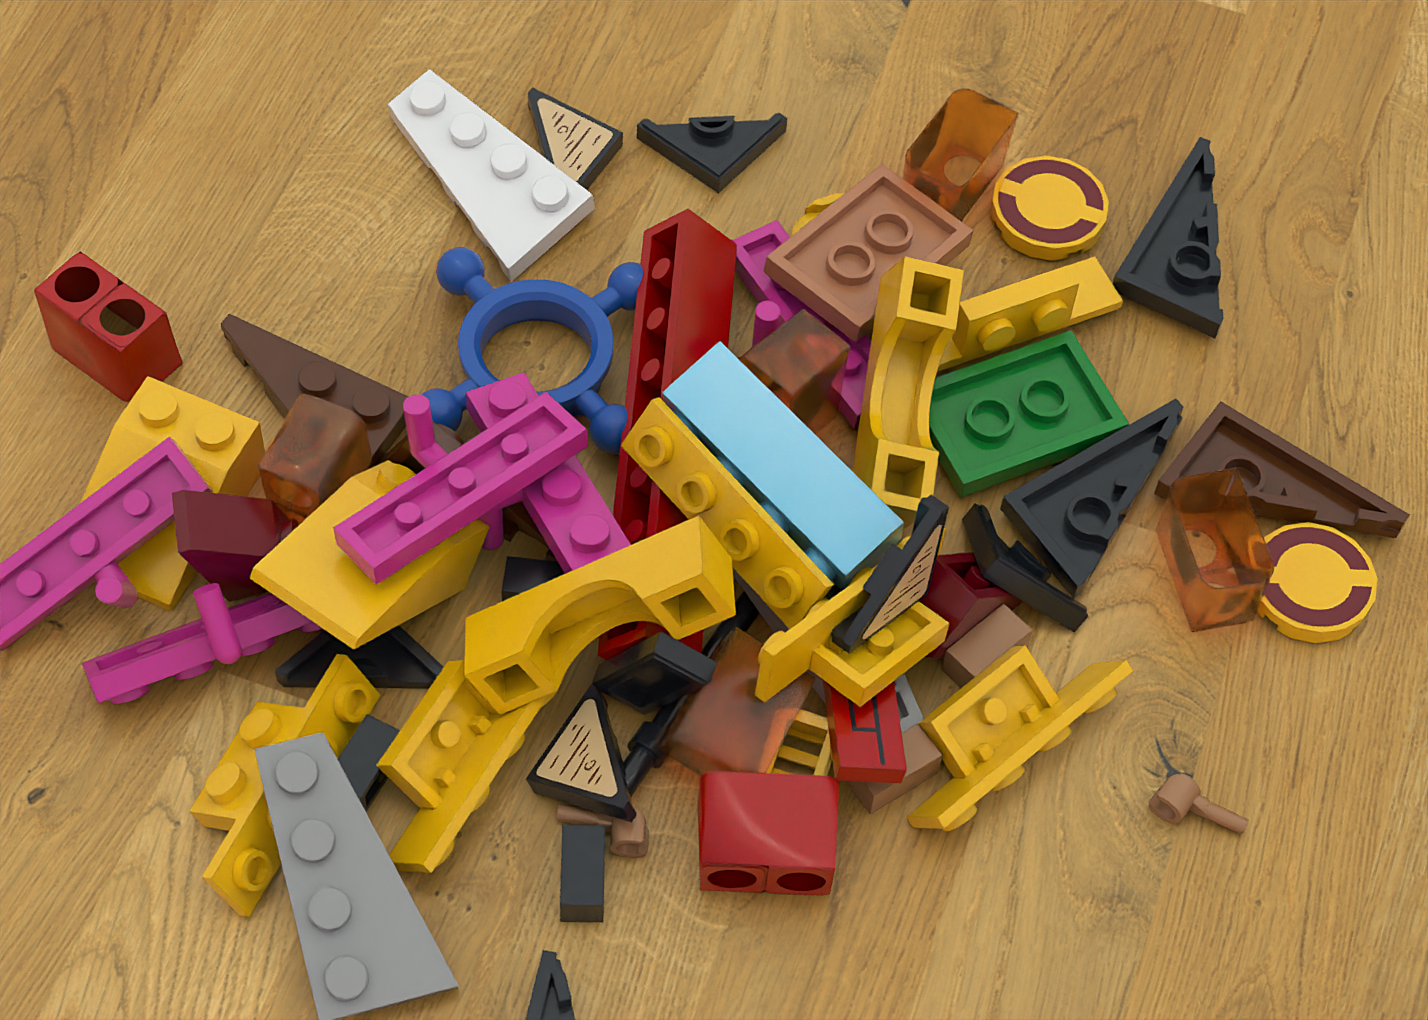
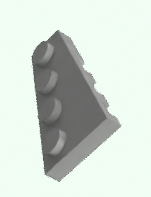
M324 733L254 749L318 1019L342 1020L458 989L457 981Z

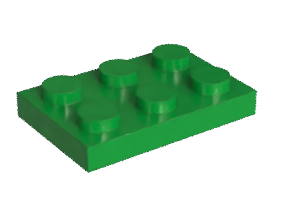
M1071 330L935 378L929 411L931 443L939 452L938 460L960 498L1071 458L1129 425L1126 417Z

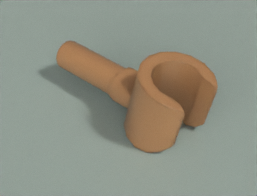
M1185 774L1170 776L1149 801V807L1153 813L1162 820L1173 824L1180 823L1189 810L1199 817L1203 816L1241 835L1248 824V819L1201 796L1198 784Z
M565 804L559 805L556 814L558 821L575 825H605V833H611L610 850L612 853L627 858H638L647 854L649 829L646 826L645 817L637 808H634L637 815L631 823L602 813Z

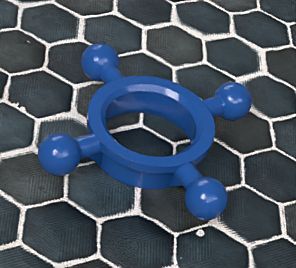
M455 247L446 251L440 257L436 267V276L439 284L450 294L458 296L467 295L475 304L463 320L458 339L459 359L467 380L450 391L435 388L421 394L427 397L430 402L432 421L435 424H441L456 431L461 424L463 412L467 410L466 392L500 381L487 369L482 359L485 346L494 334L505 327L519 322L533 320L550 321L564 325L577 332L586 342L591 355L586 367L575 379L552 390L536 391L538 396L547 392L573 417L585 416L590 421V436L596 447L609 454H619L621 435L627 423V410L623 405H608L598 395V392L609 372L613 359V332L607 317L620 308L635 311L637 289L643 277V268L640 263L627 262L616 267L609 276L607 288L591 298L570 285L542 279L516 281L494 289L484 279V264L476 252L465 247Z

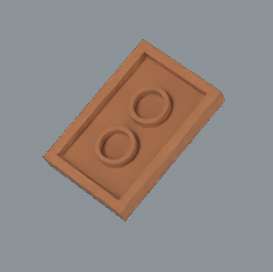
M881 164L766 257L763 272L856 343L874 326L880 278L904 256L946 266L969 246L974 230L884 164Z

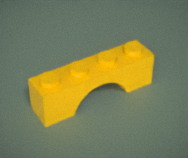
M906 256L880 278L852 470L904 522L903 527L905 528L914 523L920 500L934 493L939 452L933 447L929 434L930 402L940 361L951 337L956 331L964 270Z
M698 515L465 618L464 676L491 706L502 715L558 691L568 667L576 656L595 638L614 627L629 622L649 621L663 626L674 639L679 640L736 616L732 558Z

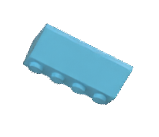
M721 341L662 392L665 404L829 580H832L841 590L849 586L851 580L860 570L865 567L874 568L878 565L891 544L897 546L902 540L904 522Z

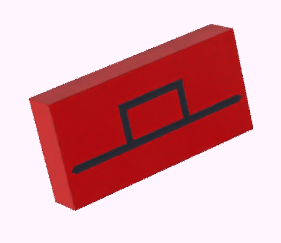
M823 680L835 779L837 781L901 784L907 771L894 681L859 707Z

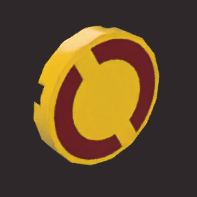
M1040 156L1023 159L1006 168L995 183L990 216L993 225L996 222L997 227L1002 231L1001 238L1011 248L1032 258L1056 261L1067 259L1069 253L1082 249V254L1093 248L1104 232L1109 201L1103 184L1085 167L1069 159Z
M1306 522L1284 525L1265 536L1253 553L1249 563L1246 587L1254 609L1262 618L1266 615L1272 622L1277 624V631L1292 639L1322 643L1340 640L1352 633L1355 627L1363 623L1376 600L1378 578L1370 557L1354 539L1333 527Z

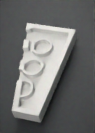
M430 69L388 103L392 120L427 168H431L442 182L443 189L453 204L461 208L471 222L473 231L485 247L488 246L499 261L500 268L510 282L516 279L595 209L593 195Z

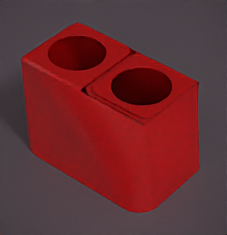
M81 251L72 256L34 289L52 349L121 400L130 402L147 376L163 382L183 364L167 313ZM107 307L137 330L127 335H115L107 332L100 323L102 311Z
M724 771L703 774L699 779L697 801L700 891L830 895L836 862L839 781L832 777L821 775Z

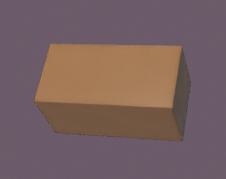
M1003 603L946 650L942 671L962 688L1011 647L1026 645L1028 648L1033 630Z
M919 724L902 732L907 771L901 784L846 781L870 814L938 774L942 754Z

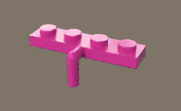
M778 220L732 240L737 244L735 271L759 302L755 311L752 338L753 354L759 359H768L793 347L854 430L858 429L871 341L864 335L855 343L763 272L766 257L790 238Z
M523 372L466 392L467 410L482 433L537 398L538 394ZM576 455L478 518L490 526L482 548L496 550L504 542L502 508L522 501L565 574L631 545Z
M545 392L448 454L435 441L428 398L419 394L411 395L403 402L409 448L412 456L425 469L333 527L336 544L377 585L588 447L587 429Z
M171 437L166 438L0 563V651H3L95 580L98 582L95 592L100 601L122 609L130 608L136 603L138 598L137 590L118 563L175 521L172 493L182 490L213 492L174 439Z
M213 583L202 586L193 592L201 615L200 619L81 664L97 702L101 703L110 699L113 704H120L145 695L150 690L149 684L172 675L175 676V679L183 680L203 674L213 667L212 660L217 659L221 663L232 664L240 656L264 651L275 644V636L297 628L301 632H312L322 628L272 593H267L227 608L219 584Z

